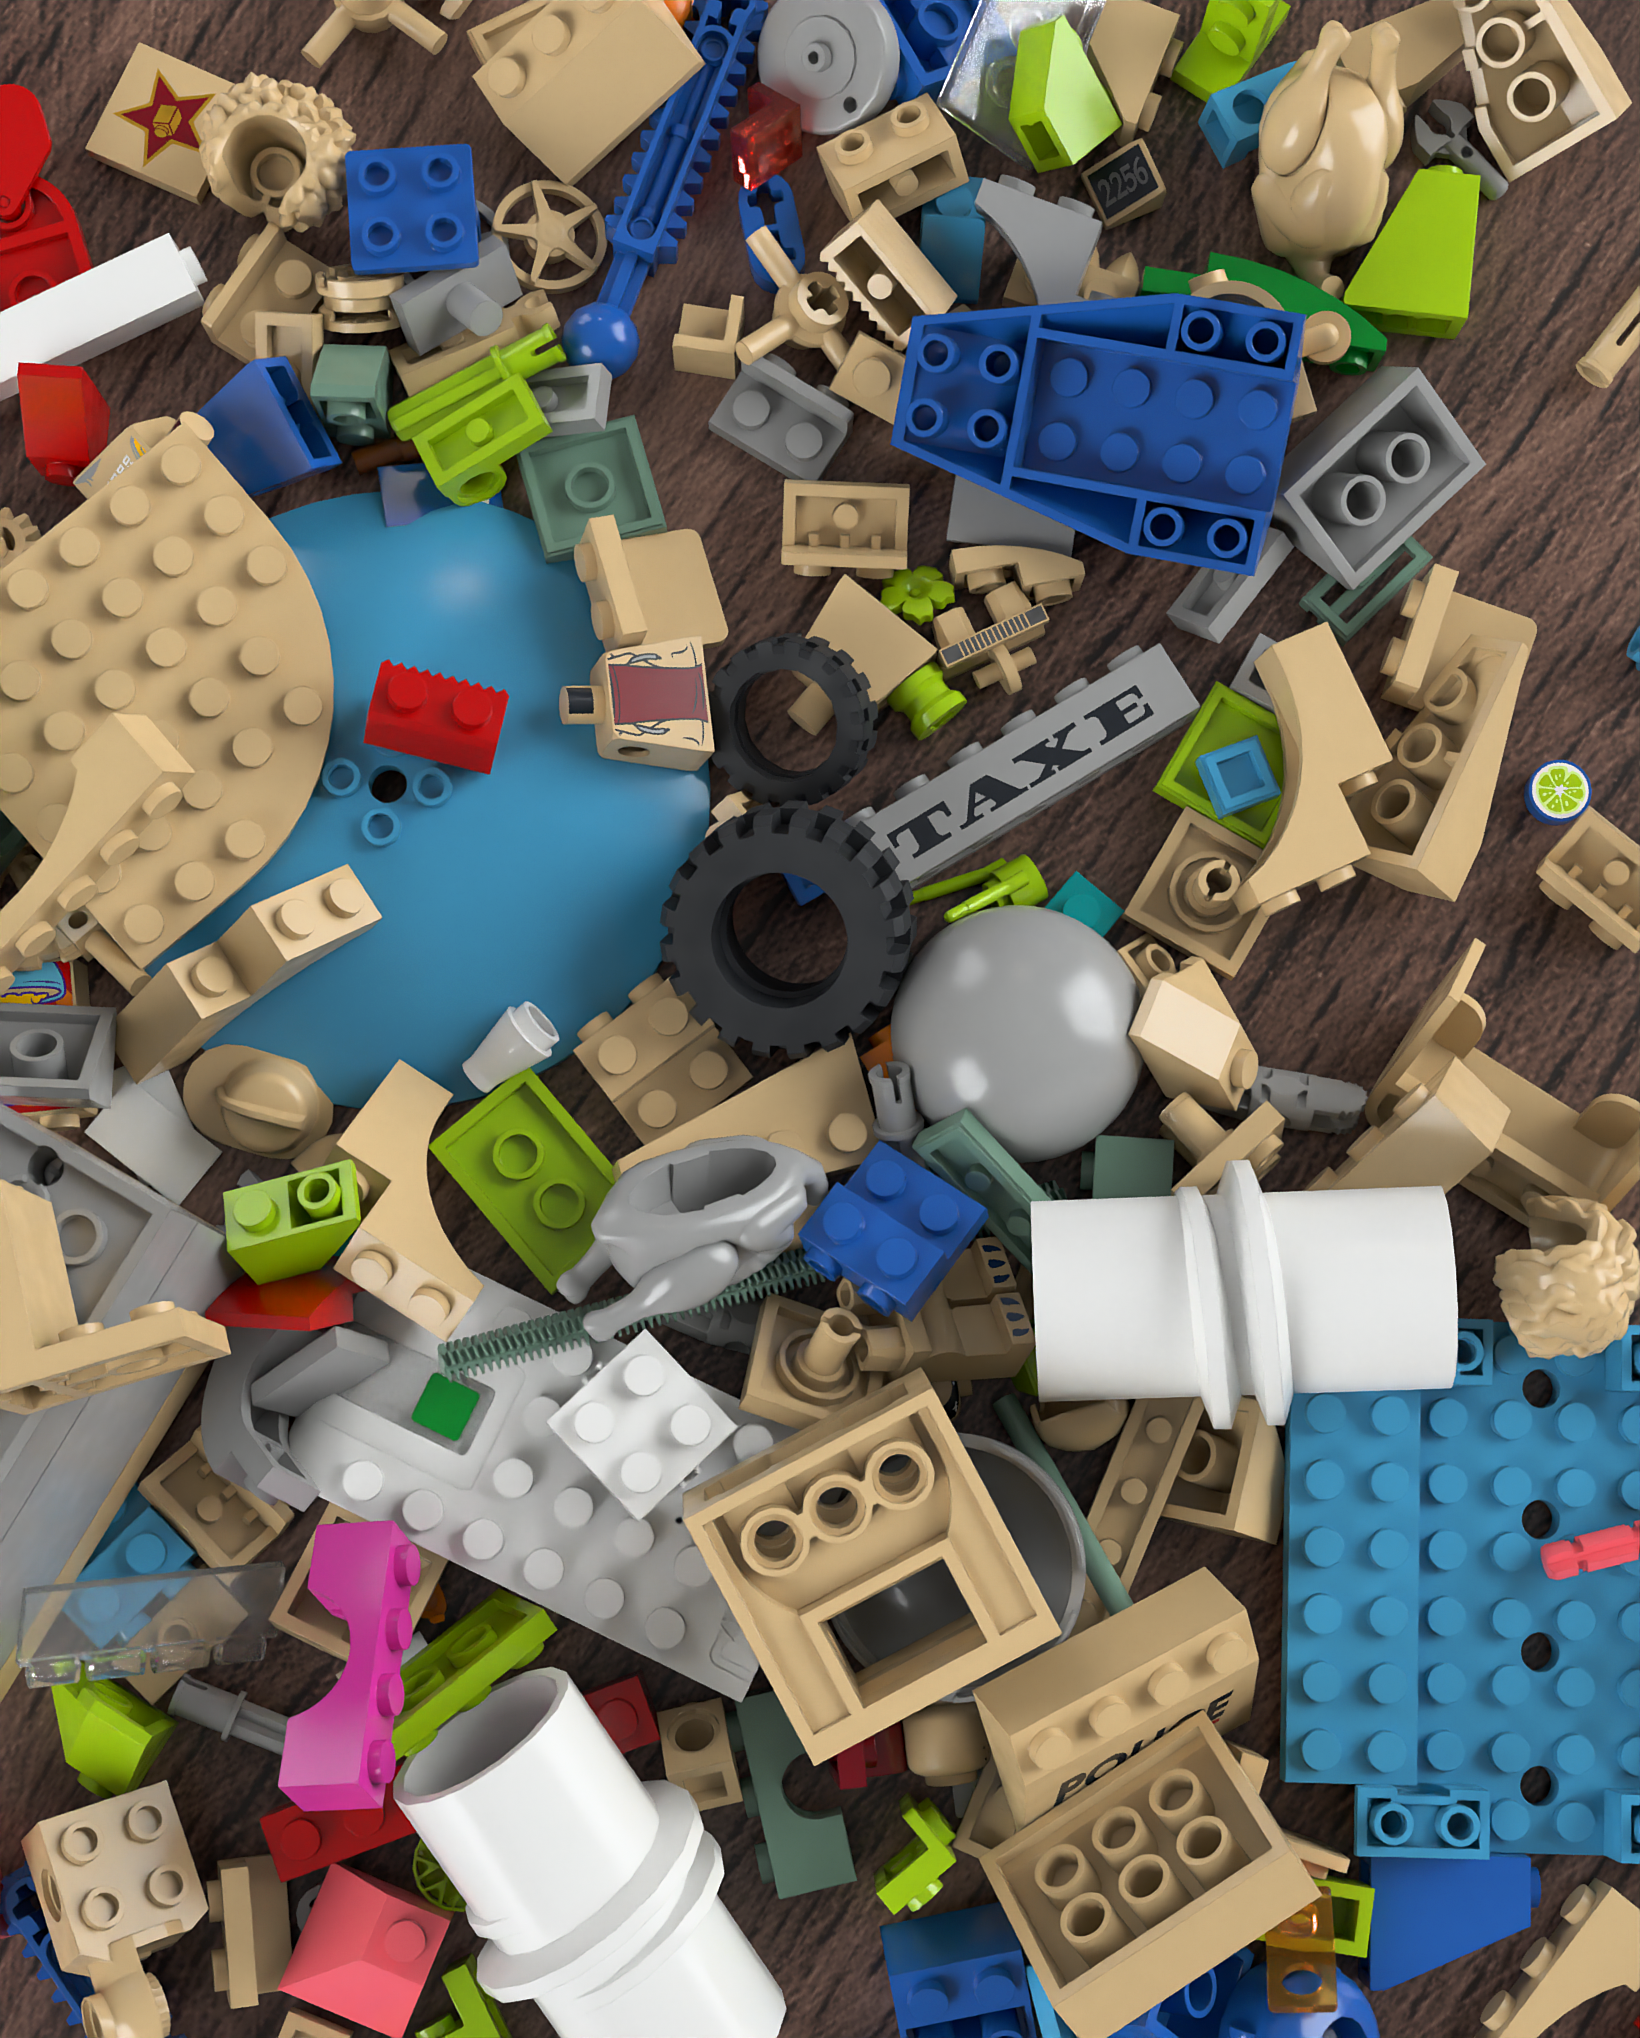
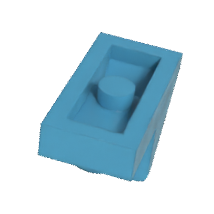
M969 177V182L922 204L919 249L957 294L958 297L953 303H978L986 220L976 212L975 200L983 178Z

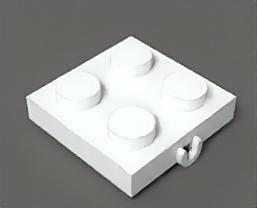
M646 1329L606 1366L600 1362L590 1374L581 1380L585 1386L546 1421V1424L638 1522L677 1485L684 1489L702 1471L698 1465L738 1427Z

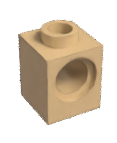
M722 1699L692 1702L678 1708L657 1712L668 1781L688 1790L697 1803L699 1811L742 1802L743 1796L736 1757L729 1737Z

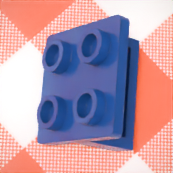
M450 144L360 150L346 153L345 165L351 263L356 275L475 268L479 265L478 243L482 241L481 224L475 198L473 158L470 145Z

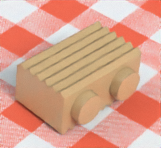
M879 199L875 200L838 231L820 252V261L829 262L828 271L837 272L836 281L845 282L844 291L853 292V301L861 302V311H869V320L877 321V330L886 331L885 340L894 341L893 350L902 351L908 346L913 316L944 314L958 297Z

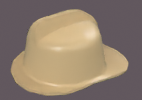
M224 1044L208 1049L192 1062L184 1079L183 1101L189 1119L200 1132L221 1144L256 1155L278 1159L295 1158L313 1142L325 1137L333 1122L334 1104L318 1087L307 1066L295 1060L255 1048Z

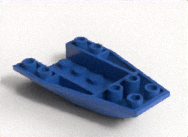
M1172 293L913 316L890 445L1125 553L1255 576L1274 510L1299 385L1307 315Z

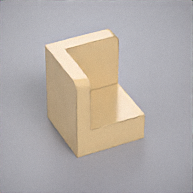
M731 295L729 310L683 304L679 334L674 335L672 345L675 371L736 380L739 358L735 352V344L742 340L745 325L744 296Z

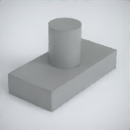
M491 235L478 243L480 262L477 267L433 270L389 295L406 342L418 355H423L467 328L478 336L492 334L502 322V307L523 296L506 244L496 236Z

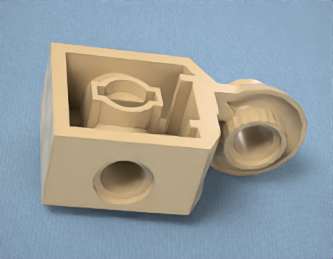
M167 1780L39 1821L21 1840L61 1971L91 1978L95 1994L83 1998L81 2002L82 2020L87 2038H164L169 2035L171 2018L162 1986L155 1975L149 1972L144 1973L140 1961L147 1959L151 1953L174 1945L186 1932L193 1929L209 1909Z

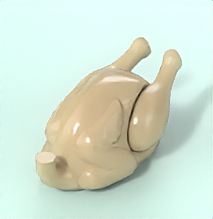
M1335 20L1327 22L1321 30L1316 49L1305 51L1273 90L1264 105L1259 124V175L1251 187V192L1264 245L1275 255L1285 257L1298 278L1311 283L1337 299L1342 297L1345 288L1343 281L1339 277L1329 275L1331 263L1335 257L1344 256L1375 238L1377 229L1382 221L1389 192V178L1385 169L1393 163L1399 153L1404 135V114L1395 76L1396 53L1401 39L1397 30L1386 21L1377 22L1371 28V62L1369 74L1365 80L1360 73L1336 65L1341 53L1348 47L1352 37L1340 22Z

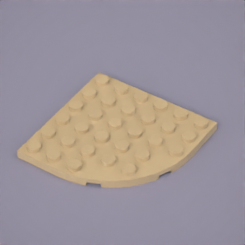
M185 421L0 570V810L44 859L59 832L73 793L77 769L69 760L111 713L146 715L196 772L181 789L183 797L179 804L165 816L152 820L138 836L140 844L135 852L123 862L109 867L96 882L98 885L96 894L84 905L140 970H145L240 891L271 861L287 841L319 781L329 747L334 713V675L330 643L320 606L306 573L291 547L273 523Z

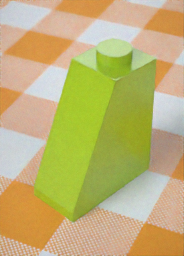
M1436 165L1428 169H1418L1346 289L1341 301L1364 317L1378 331L1455 340L1468 319L1481 175L1463 174L1461 169L1450 165Z

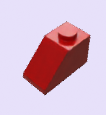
M18 362L17 378L26 457L40 475L45 476V480L62 486H75L73 482L76 477L107 447L111 408L83 367Z

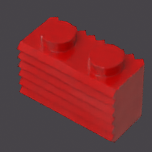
M388 659L380 664L367 714L363 743L490 775L509 695L505 689L496 693L492 685L483 689L479 682L470 686L467 679L459 683L454 676L445 679L441 672L432 676L428 669L420 673L415 666L406 669L402 662L393 666Z

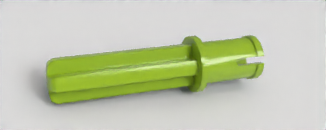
M546 323L542 325V328L502 349L494 345L490 347L491 354L393 405L387 411L392 429L402 441H410L412 437L517 372L526 380L558 362L566 361L567 358L561 343L539 355L535 353L537 348L557 338L552 327Z

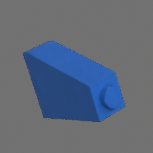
M1490 1853V1860L1359 1856V1880L1374 1888L1375 1893L1367 1957H1358V1979L1370 1990H1385L1530 1927L1531 1908H1538L1541 1899L1540 1875L1537 1867H1531V1857L1524 1853Z

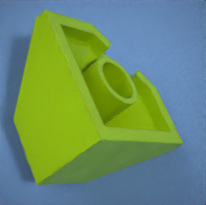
M71 1652L55 1657L48 1668L66 1763L80 1771L77 1780L82 1786L102 1798L110 1799L113 1794L119 1796L136 1790L179 1722Z

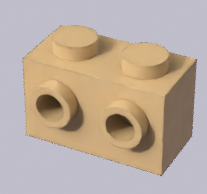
M928 93L911 101L904 102L895 109L854 129L847 130L838 137L816 147L831 192L849 221L853 220L877 199L880 200L893 218H896L969 182L957 136Z

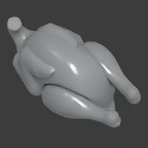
M751 1135L701 1139L688 1144L684 1149L641 1161L623 1172L605 1196L600 1209L591 1223L596 1240L579 1262L559 1277L556 1284L557 1289L571 1303H581L587 1297L590 1287L612 1264L617 1272L634 1288L630 1294L606 1308L591 1311L584 1316L582 1321L584 1329L598 1342L609 1340L617 1331L643 1318L664 1313L686 1311L704 1305L716 1298L727 1286L735 1285L752 1274L759 1272L789 1247L794 1238V1222L805 1211L807 1205L819 1206L827 1196L829 1183L822 1164L797 1149Z

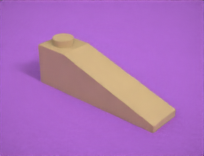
M1429 0L1380 20L1389 22L1397 30L1401 39L1396 53L1395 76L1403 114L1407 111V107L1464 59L1462 50L1465 49L1460 21L1457 10L1453 8L1452 0ZM1377 22L1350 32L1352 39L1348 47L1341 53L1336 63L1337 66L1360 73L1364 80L1367 78L1372 50L1371 28Z

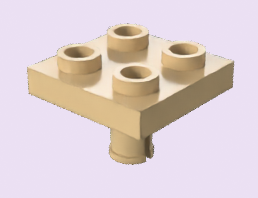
M1186 806L1121 918L1188 957L1204 958L1209 969L1231 981L1237 974L1269 916L1265 917L1261 907L1240 915L1232 899V896L1238 891L1240 882L1258 861L1263 849Z
M773 1293L769 1297L766 1295L759 1310L738 1409L803 1430L880 1389L884 1371L860 1370L854 1352L855 1343L861 1336L858 1333L861 1332L862 1327L867 1325L861 1324L852 1312L844 1308L835 1307L823 1311Z

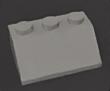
M1381 366L1284 457L1271 521L1278 530L1284 532L1297 549L1345 588L1354 590L1477 474L1486 463L1419 367Z

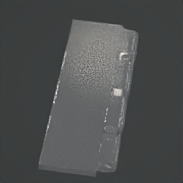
M282 1561L23 1588L15 1661L19 1668L26 1667V1682L28 1687L32 1689L78 1683L81 1673L80 1660H85V1673L89 1681L143 1675L147 1659L145 1653L150 1652V1666L153 1673L207 1667L211 1651L209 1645H213V1657L218 1666L263 1660L267 1646L265 1638H274L278 1634V1629L269 1621V1617L283 1593L286 1566Z

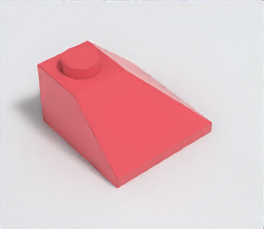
M340 1862L333 1863L328 1869L278 1986V1990L392 2038H402L455 1911L444 1910L429 1902L426 1898Z

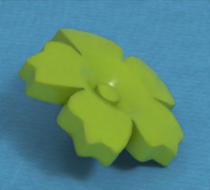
M921 565L915 568L913 574L908 568L894 572L892 578L882 580L884 589L881 591L882 598L880 603L895 615L903 611L905 620H913L918 625H922L927 621H933V608L944 609L947 604L955 602L954 586L945 582L943 574L935 567Z

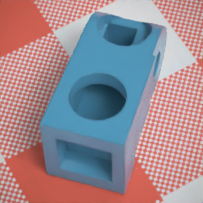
M1297 61L1287 63L1210 95L1198 120V124L1223 169L1245 159L1249 151L1259 147V124L1264 105L1280 80Z

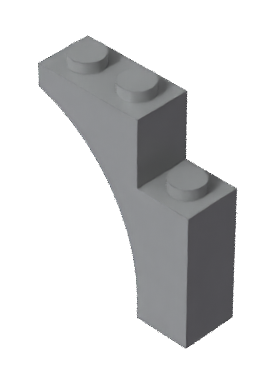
M1001 175L998 183L983 178L975 200L976 212L1000 233L1021 262L1030 281L1037 305L1115 299L1113 296L1098 291H1091L1088 299L1078 296L1102 232V221L1092 218L1095 211L1094 208L1063 196L1059 197L1057 205L1034 197L1036 187L1012 176Z

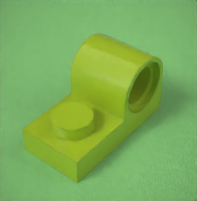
M517 372L411 439L436 487L455 504L469 506L491 499L499 493L507 480L501 463L552 433L553 430L529 385Z

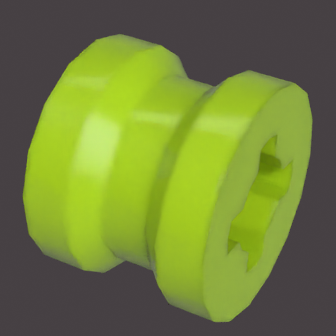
M936 662L923 666L908 677L887 699V703L895 712H904L911 721L910 731L918 741L925 739L940 729L967 703V700L960 691L950 690L943 682V670Z

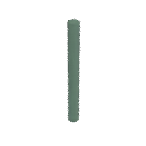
M1014 1393L1002 1397L992 1407L1015 1448L1035 1461L1050 1475L1060 1487L1073 1509L1083 1537L1086 1574L1110 1617L1134 1604L1043 1442L1036 1433L1018 1398Z

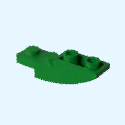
M1210 252L1203 274L1225 269L1228 281H1243L1256 285L1271 294L1280 303L1284 311L1306 314V320L1320 311H1333L1340 314L1350 326L1351 342L1342 358L1326 365H1329L1331 371L1341 375L1357 376L1366 373V371L1375 372L1386 352L1388 339L1360 314L1336 297L1311 283L1279 269L1243 258ZM1145 266L1137 296L1172 293L1191 295L1188 281L1201 274ZM1307 357L1302 358L1303 364L1305 362L1314 363L1310 361Z

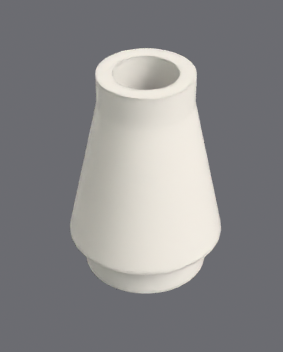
M525 1001L517 1009L510 1006L474 1054L462 1064L463 1070L478 1089L488 1093L501 1082L552 1055L551 1047L559 1041V1035L545 1014L532 1003Z

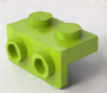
M909 1792L902 1796L898 1802L902 1817L915 1831L917 1836L873 1873L876 1894L893 1915L899 1912L905 1905L914 1912L931 1900L943 1887V1884L938 1879L939 1876L956 1862L950 1844L956 1838V1835L951 1830L953 1827L929 1797H926L918 1804Z

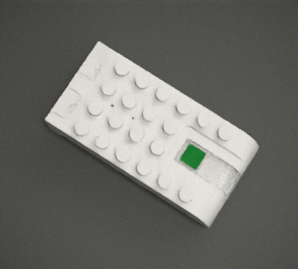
M469 1269L484 1287L447 1342L452 1341L454 1344V1341L460 1339L462 1342L464 1337H469L470 1339L475 1334L478 1337L480 1333L485 1332L487 1334L490 1330L495 1332L498 1328L503 1330L505 1326L511 1328L513 1324H517L519 1327L520 1322L525 1321L527 1324L528 1320L533 1319L535 1322L536 1318L541 1317L543 1320L544 1316L550 1315L551 1317L552 1314L558 1313L559 1315L560 1312ZM359 1292L353 1302L354 1321L343 1323L341 1327L387 1341L390 1362L357 1385L345 1388L317 1401L302 1415L296 1417L288 1433L290 1451L321 1492L318 1496L370 1522L393 1520L411 1542L742 1703L760 1663L683 1521L682 1493L801 1430L738 1409L739 1399L692 1377L738 1427L698 1465L702 1471L684 1489L677 1485L638 1522L546 1424L548 1419L585 1386L581 1380L590 1374L600 1362L606 1366L627 1346L626 1344L611 1338L607 1341L595 1343L594 1339L589 1336L590 1345H587L585 1339L581 1338L582 1347L579 1348L577 1341L574 1340V1349L571 1350L569 1343L566 1342V1352H563L560 1344L557 1345L558 1354H555L551 1346L549 1347L550 1356H547L545 1350L541 1349L542 1358L540 1359L536 1351H533V1361H531L528 1353H525L526 1362L523 1363L520 1355H518V1365H515L510 1357V1367H506L504 1360H501L502 1369H498L496 1363L492 1362V1372H490L488 1365L484 1364L485 1374H482L479 1366H477V1376H474L470 1368L468 1369L469 1378H466L463 1371H460L461 1380L458 1381L455 1373H452L453 1382L450 1383L447 1376L441 1374L438 1364L437 1347L442 1343L446 1345L447 1342L370 1292ZM834 1487L827 1489L818 1500L824 1504H835L843 1488ZM772 1520L765 1522L757 1531L765 1536H775L786 1530L788 1524Z

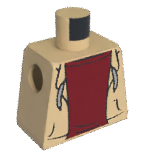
M702 636L682 637L610 650L603 653L590 671V686H562L559 695V712L562 723L564 725L594 724L597 752L605 759L685 771H697L715 752Z

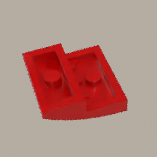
M332 1256L319 1270L257 1285L245 1273L215 1299L205 1311V1318L230 1327L313 1331L354 1321L352 1294L367 1290L334 1270L333 1267L340 1256Z

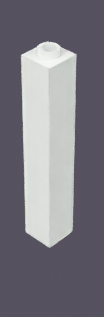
M167 233L0 312V401L19 393L17 378L18 362L76 366L203 306L205 301L197 286L208 280L191 246L179 250L170 234Z

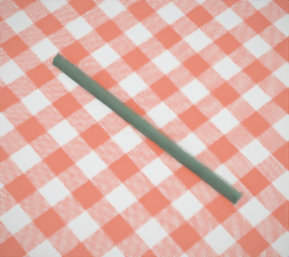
M1055 1180L1049 1183L1038 1184L1052 1201L1067 1200L1064 1189H1059ZM983 1224L977 1232L978 1237L983 1238L982 1230H984L987 1237H990V1230ZM804 1247L802 1250L798 1248L795 1250V1253L793 1250L787 1251V1254L786 1252L780 1253L774 1261L768 1263L759 1272L752 1274L735 1285L727 1286L716 1298L701 1306H703L706 1313H709L708 1304H711L713 1311H717L715 1302H718L721 1309H724L723 1300H726L729 1307H732L731 1298L733 1297L736 1304L740 1305V1295L744 1302L747 1303L748 1293L754 1301L755 1291H757L760 1299H762L763 1289H765L769 1297L771 1296L770 1287L773 1288L777 1295L779 1294L778 1285L781 1286L783 1292H786L785 1283H788L790 1289L794 1290L793 1281H796L798 1287L802 1288L801 1279L804 1280L806 1286H809L808 1277H811L814 1284H817L816 1275H819L822 1282H825L823 1275L814 1270L804 1260L803 1257L807 1253ZM622 1296L616 1297L615 1300L610 1298L607 1302L606 1300L600 1301L599 1304L598 1302L592 1303L591 1306L590 1304L584 1305L583 1309L582 1307H577L575 1311L574 1309H569L567 1313L562 1311L559 1315L558 1313L552 1314L551 1317L547 1315L544 1316L543 1320L539 1317L536 1318L535 1322L533 1319L528 1320L527 1324L525 1321L520 1322L519 1327L517 1324H513L511 1328L505 1326L503 1330L501 1328L496 1329L495 1332L490 1330L487 1334L485 1332L480 1333L478 1337L476 1334L472 1335L470 1339L469 1337H464L462 1342L460 1339L454 1341V1344L452 1341L447 1342L446 1345L444 1343L439 1344L437 1350L441 1374L446 1375L451 1383L453 1382L452 1373H455L459 1381L461 1380L460 1371H463L465 1377L469 1378L468 1369L470 1368L474 1376H477V1366H479L482 1374H485L484 1364H487L490 1372H492V1362L496 1363L498 1369H502L501 1360H504L506 1367H510V1357L514 1364L518 1365L517 1356L520 1355L522 1362L525 1363V1353H528L531 1361H533V1351H536L540 1359L542 1358L541 1349H544L546 1355L550 1356L549 1347L551 1346L555 1354H558L557 1345L560 1344L563 1352H566V1342L569 1343L571 1350L574 1349V1340L577 1341L579 1348L582 1347L581 1338H584L587 1345H590L589 1336L591 1335L586 1332L582 1322L584 1316L591 1311L608 1307L622 1299ZM700 1306L696 1307L695 1310L699 1316L701 1315ZM692 1309L687 1310L690 1318H692ZM681 1311L679 1313L682 1317V1320H684L685 1314L684 1311ZM677 1312L653 1315L630 1325H632L635 1333L638 1332L637 1323H640L643 1330L646 1329L645 1321H648L650 1327L654 1328L653 1319H656L658 1325L662 1326L661 1317H664L666 1323L669 1324L668 1315L670 1314L674 1321L677 1322ZM628 1325V1326L624 1327V1329H625L627 1335L630 1334L629 1325ZM621 1330L617 1331L619 1337H621Z

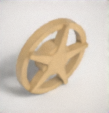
M533 180L511 191L498 206L491 228V235L496 236L502 242V237L524 241L527 252L534 258L531 275H529L511 260L519 285L532 291L543 289L545 294L566 293L586 284L600 268L607 247L605 222L597 205L575 187L552 180ZM544 194L557 195L568 199L581 209L566 216L560 212L550 210ZM532 196L536 214L529 219L527 224H502L506 214L516 203ZM588 218L594 227L596 235V252L592 260L574 243V229ZM565 258H568L584 269L577 275L563 280H544L539 278L545 264H555L563 261Z

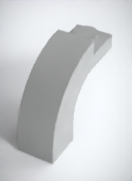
M231 1327L227 1334L231 1354L216 1358L208 1377L201 1416L202 1442L208 1463L214 1473L252 1492L256 1497L269 1505L274 1506L280 1499L305 1512L321 1491L290 1451L288 1439L290 1415L253 1406L251 1384L327 1332L326 1328L313 1331Z

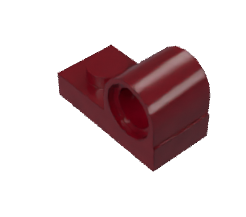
M902 1720L828 1759L829 1773L840 1790L867 1787L866 1777L891 1775L908 1770Z

